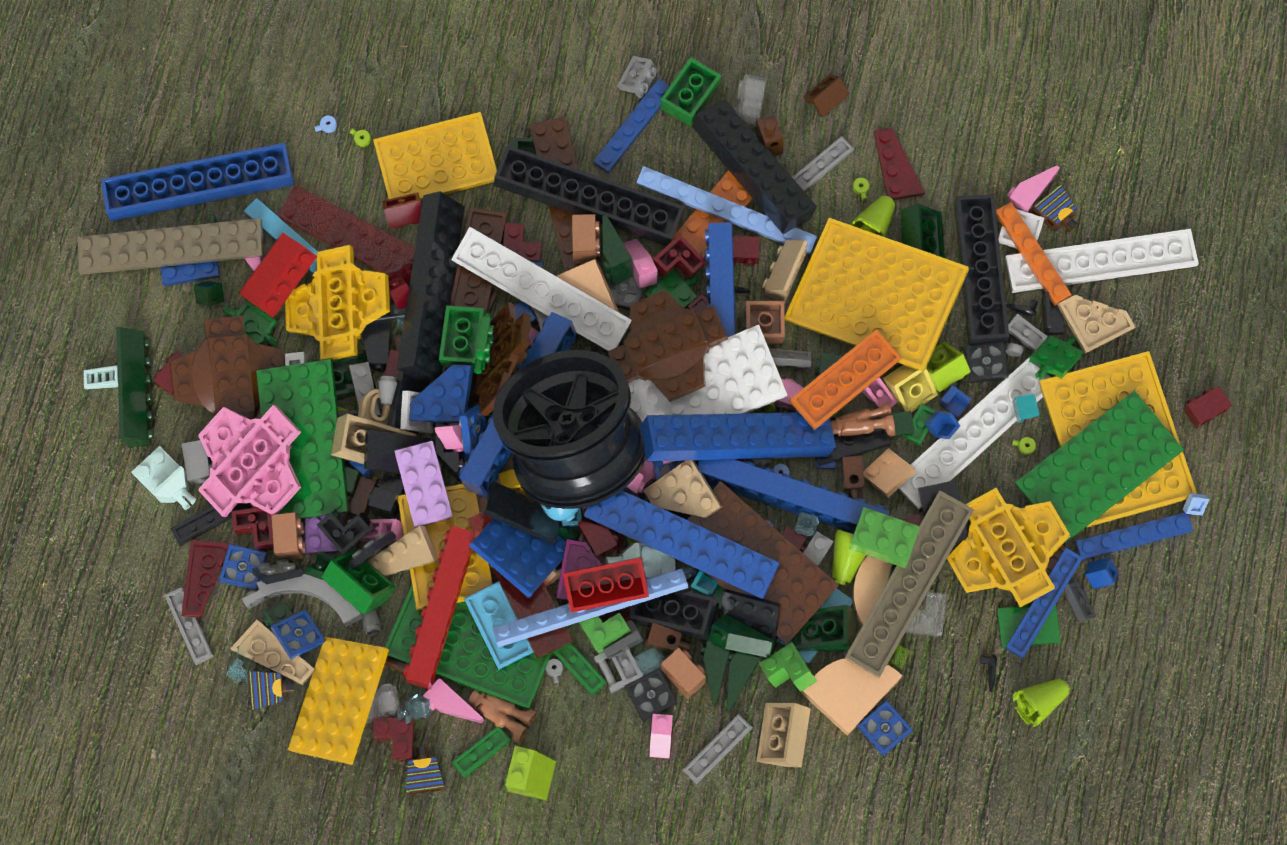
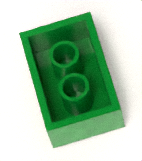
M690 57L660 99V109L692 127L697 113L704 110L721 86L722 75Z
M446 305L439 355L442 367L450 368L452 365H471L473 370L475 369L481 324L486 313L484 308Z
M353 549L331 560L321 578L352 604L357 611L365 615L387 603L396 586L368 561L351 570L348 563L353 560L352 555L356 553Z

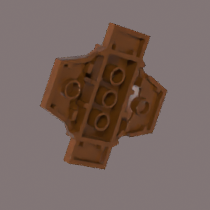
M666 290L630 305L631 331L627 339L623 340V345L608 351L610 359L615 361L623 370L627 382L630 383L639 378L644 381L651 380L669 402L706 387L704 356L706 353H709L710 347L728 340L714 305L695 312L694 309L682 308Z
M507 303L491 320V325L494 326L493 346L490 349V363H486L485 370H482L481 374L474 373L469 403L473 404L478 399L480 414L488 416L493 411L495 400L500 390L510 379L511 373H514L519 364L523 363L527 357L526 349L530 344L531 315L523 313L517 319L515 305Z
M243 316L204 319L206 339L199 348L169 362L173 400L203 406L214 417L223 407H226L250 420L254 419V411L260 405L256 371L285 366V350L256 344L250 337L245 335Z

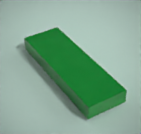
M568 639L553 651L555 656L592 696L607 683Z
M495 727L453 760L452 763L463 778H465L509 744L511 740L501 727Z

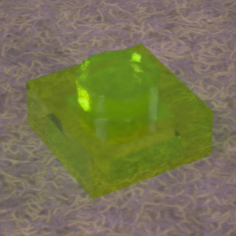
M898 645L888 664L902 670L911 651Z

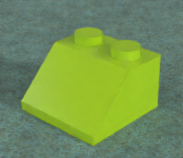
M945 341L934 348L926 367L935 389L939 392L947 389L950 385L961 380L971 372L964 355Z

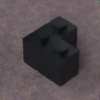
M383 474L382 479L378 480L373 492H370L367 498V503H369L368 505L373 515L386 519H396L399 511L398 496L405 494L402 479Z
M336 509L317 524L341 554L349 550L376 527L364 512L347 523Z

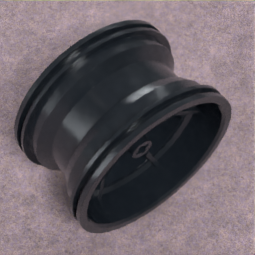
M567 350L538 358L518 370L504 384L495 400L493 408L494 426L503 445L514 454L513 468L518 482L530 498L545 506L559 509H575L605 501L627 487L638 475L646 460L645 446L640 428L642 421L637 413L630 408L631 391L627 378L620 366L603 354L587 350Z

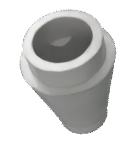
M381 376L380 381H378L380 404L392 405L397 387L396 377Z
M374 609L363 615V631L367 636L379 634L382 624Z

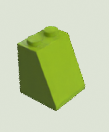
M515 746L505 783L508 792L547 801L556 761L535 750Z

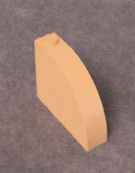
M594 259L557 275L558 278L619 312L598 260Z
M867 556L861 564L852 592L853 609L856 611V618L861 628L886 586L892 566L891 563L871 556Z
M840 659L821 669L814 676L817 682L801 691V693L848 736L896 685L902 675L887 664L880 678H877L846 659Z

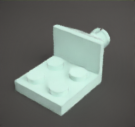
M160 446L131 472L161 503H175L178 501L187 510L191 506L185 499L192 505L196 501V498L188 492L189 482L187 481L186 471Z
M631 543L620 556H608L605 559V563H613L642 557L646 579L675 571V558L643 543Z

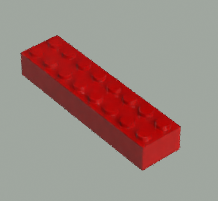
M451 526V530L446 531L444 538L445 550L441 549L438 558L440 566L435 568L432 578L434 586L429 588L427 594L429 603L428 606L423 607L421 613L422 626L418 625L415 633L417 642L416 645L412 644L409 653L412 659L410 664L407 663L403 675H405L408 684L430 690L432 688L473 549L469 545L476 538L473 531Z

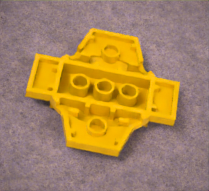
M351 245L317 252V271L312 275L314 279L311 283L303 284L294 289L285 301L286 331L314 336L320 342V360H336L358 355L357 339H361V333L366 325L390 312L388 275L379 272L362 271L359 267L355 266L354 251Z
M994 488L965 504L974 509L969 518L971 525L968 537L951 552L947 560L966 593L997 587L1010 591L1018 605L1022 607L1055 589L1046 573V569L1049 564V558L1070 537V534L1050 501L1018 508L1012 504H1006L998 489Z

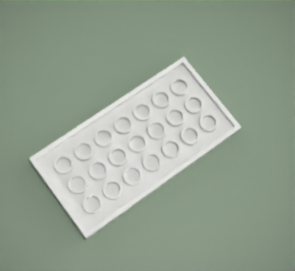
M759 325L730 336L728 340L710 347L709 353H706L704 356L706 387L669 402L651 380L644 381L639 378L628 383L631 391L630 408L637 413L642 422L647 415L746 414L788 396Z

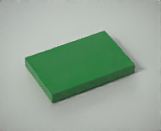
M1056 604L1031 646L1061 643ZM1030 606L996 609L1001 648L1007 646Z

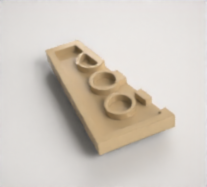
M418 526L368 560L385 577L439 561L425 526Z
M258 620L230 648L232 651L301 685H304L315 671L300 656L290 660L275 634Z

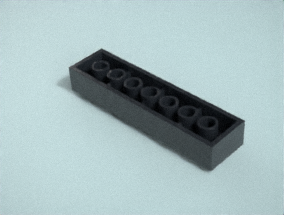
M726 99L697 113L692 125L693 129L782 234L812 218L817 206Z
M994 194L956 196L954 212L960 264L969 267V271L962 284L968 345L1004 340V343L1007 344L1009 328Z

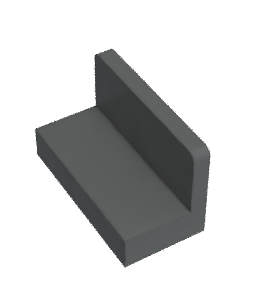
M632 620L627 622L632 634L603 650L609 660L644 641Z

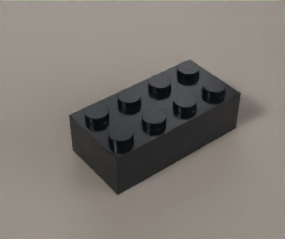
M679 590L633 605L629 618L637 625L649 627L652 623H656L681 632L683 636L709 641L719 603L714 597Z

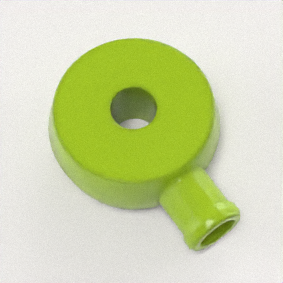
M354 128L350 130V134L354 136V142L357 146L366 147L370 144L371 135L368 131H356Z
M857 178L852 184V189L854 193L861 195L862 201L868 199L866 193L870 189V184L865 178Z
M1024 437L1020 441L1015 439L1012 441V445L1018 446L1020 453L1023 455H1030L1036 450V443L1030 437Z

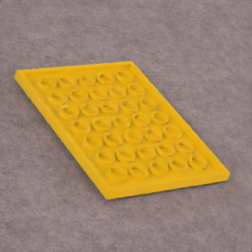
M829 218L785 314V321L852 346L858 345L877 329L901 356L902 359L898 363L924 372L969 271V267Z
M1149 351L1070 372L1062 379L1055 376L1038 382L1059 448L1134 390L1180 444ZM1182 452L1085 528L1187 500L1190 493L1197 494L1184 453Z

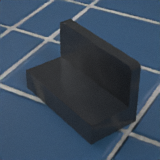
M1045 292L1042 298L1044 334L1063 335V315L1058 306H1054L1051 302L1049 292Z

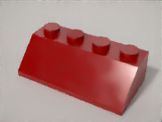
M282 232L238 294L274 318L317 256Z
M642 557L563 573L571 613L649 597Z

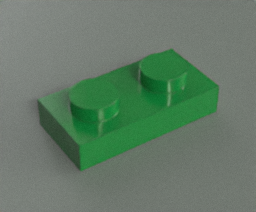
M921 403L912 419L914 434L903 435V438L920 447L929 431L925 422L935 410Z

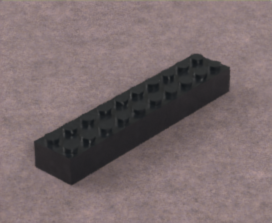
M509 145L506 147L494 177L495 187L576 215L595 214V221H599L601 224H603V216L607 215L614 228L668 246L674 240L684 212V206Z
M441 191L423 195L397 363L398 370L420 382L433 381L440 376L441 363L439 355L446 305L450 306L456 262L451 259L459 247L465 206Z

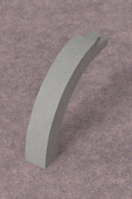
M303 574L301 577L267 585L259 581L257 585L260 590H252L245 595L246 597L242 598L245 606L251 609L279 595L305 594L318 598L331 606L341 617L346 627L363 618L362 614L334 588L329 586L325 580Z

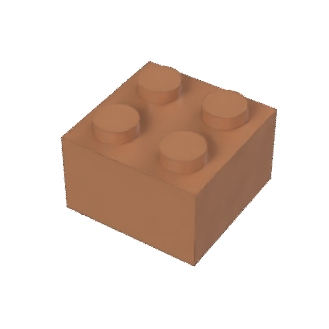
M595 214L572 215L574 264H585L596 259V257H600L599 221H595Z
M746 301V330L759 325L767 344H784V301Z
M295 512L271 515L274 553L277 558L290 561L304 559L303 553H306V545L302 534H305L304 523L301 522V518H298Z
M678 648L661 663V671L689 699L705 684L706 672L699 664L696 666L691 661L692 657L686 650L681 651Z

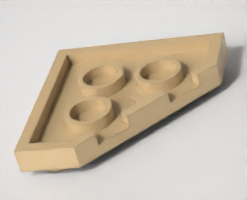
M1077 295L1057 304L1084 354L1136 328L1127 311L1108 307V305L1096 301H1089Z
M686 460L643 490L649 501L662 509L708 518L722 508V505L694 460Z

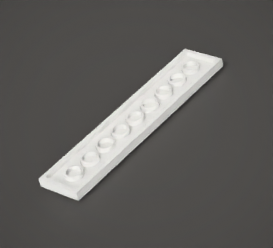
M469 227L451 259L547 316L554 312L572 320L578 334L608 351L620 345L631 325L632 320L472 227Z
M1191 229L1043 250L1065 285L1195 267L1199 264ZM1020 253L1005 256L1012 293L1043 289Z
M1030 357L1008 376L1009 378L1002 381L958 421L960 427L950 439L939 438L911 464L915 468L916 473L898 490L918 511L922 508L918 488L952 481L1017 422L1012 403L1015 397L1035 394L1036 402L1043 398L1038 382L1051 377L1046 373L1042 379L1036 378L1035 373L1040 368L1029 362Z

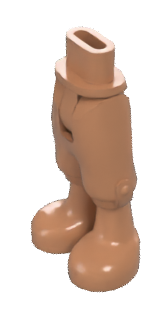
M889 402L883 403L881 407L871 411L870 409H861L860 411L835 417V420L831 421L833 435L853 436L869 434L874 429H884L888 436H895L894 419ZM882 417L877 420H871L872 418Z
M477 690L472 692L467 703L474 706L473 709L495 723L496 727H507L513 733L514 742L518 744L524 740L527 734V727L512 721L507 716H513L530 727L538 714L533 709L527 711L519 710L511 702Z

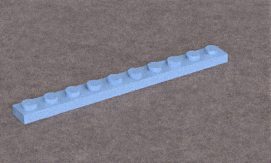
M643 166L636 185L724 221L731 222L734 225L781 244H784L786 240L808 241L806 254L809 255L817 238L816 235L798 228L782 234L769 217L645 166Z
M681 568L647 579L649 597L573 613L570 612L569 604L493 627L497 645L501 647L686 589L688 584Z

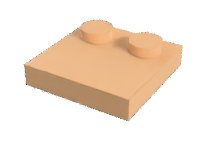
M889 448L863 471L864 479L888 498L916 473L914 467Z

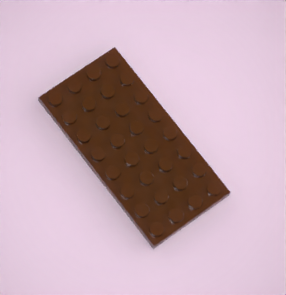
M720 481L712 491L722 505V508L708 518L691 515L687 520L780 562V566L764 600L781 604L777 636L788 644L836 590L839 584ZM708 574L724 589L757 597Z

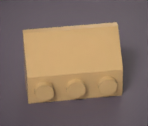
M786 240L784 246H779L776 254L779 256L777 262L773 261L769 270L771 276L765 279L762 286L765 289L764 296L776 301H784L785 304L806 256L808 241Z
M766 703L757 762L784 767H802L811 708L796 703Z

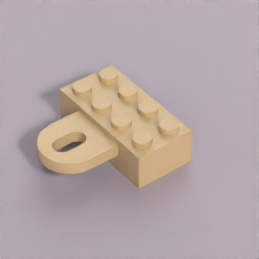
M375 389L362 397L358 417L345 414L337 418L331 455L364 464L366 430L416 436L417 434L387 426L391 405H383L381 417L375 415L377 398L380 399L379 389Z

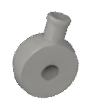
M1008 343L1005 346V352L1008 355L1020 357L1023 353V347L1018 344Z
M558 659L549 660L546 673L553 677V683H559L558 676L563 672V663Z

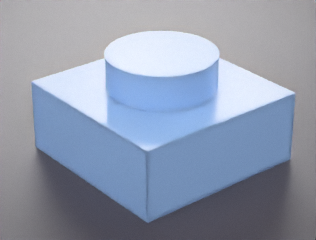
M1190 493L1183 511L1186 514L1203 515L1210 499L1207 495Z

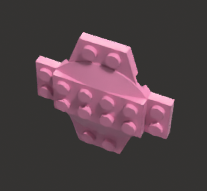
M272 405L261 419L251 420L223 407L198 435L207 456L212 460L210 477L198 491L222 517H226L238 503H252V505L271 515L278 514L301 488L289 461L290 449L292 448L290 444L301 431L276 405Z

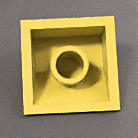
M902 365L883 378L887 388L897 400V404L903 412L911 411L912 413L920 407L921 403L926 404L938 396L927 368L922 372Z

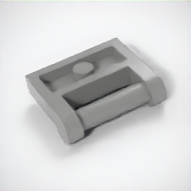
M629 649L612 658L622 679L619 682H616L606 662L607 657L603 652L594 657L595 662L599 663L610 686L609 690L611 693L643 677Z

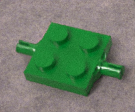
M672 271L645 293V297L648 298L666 290L682 308L687 309L688 305L698 297L690 287L698 281V278L694 276L690 280L687 279L685 281Z
M246 301L237 311H234L229 306L223 309V313L230 317L243 316L245 335L250 337L256 344L261 345L265 341L273 347L278 344L279 340L271 336V332L278 322L250 302Z
M485 313L482 319L477 358L475 359L474 373L481 374L482 370H485L486 363H490V349L493 346L494 326L491 325L492 315L489 313Z
M1049 335L1030 356L1029 362L1040 368L1035 373L1036 378L1042 379L1046 373L1062 379L1083 355V351L1072 346L1077 341L1075 336L1071 335L1066 341H1062Z

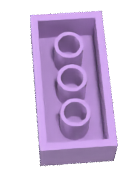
M433 441L394 451L414 527L417 528L418 526H425L453 518Z

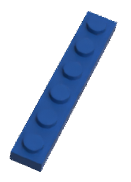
M661 79L656 81L593 161L594 165L608 174L611 172L659 111L660 99L670 85Z
M1181 513L1077 540L1075 545L1078 555L1083 557V561L1190 533L1193 531L1189 515Z
M1068 548L1064 549L1049 574L1055 589L1032 602L1005 647L1007 650L1020 658L1025 656L1083 557Z

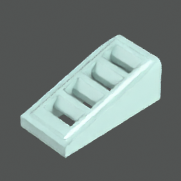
M117 365L84 370V389L118 387ZM92 374H94V383H92Z

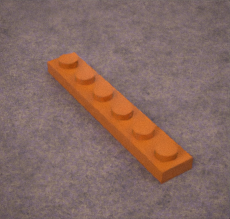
M1012 202L996 210V217L1044 291L1049 292V298L1055 306L1070 298L1072 294Z

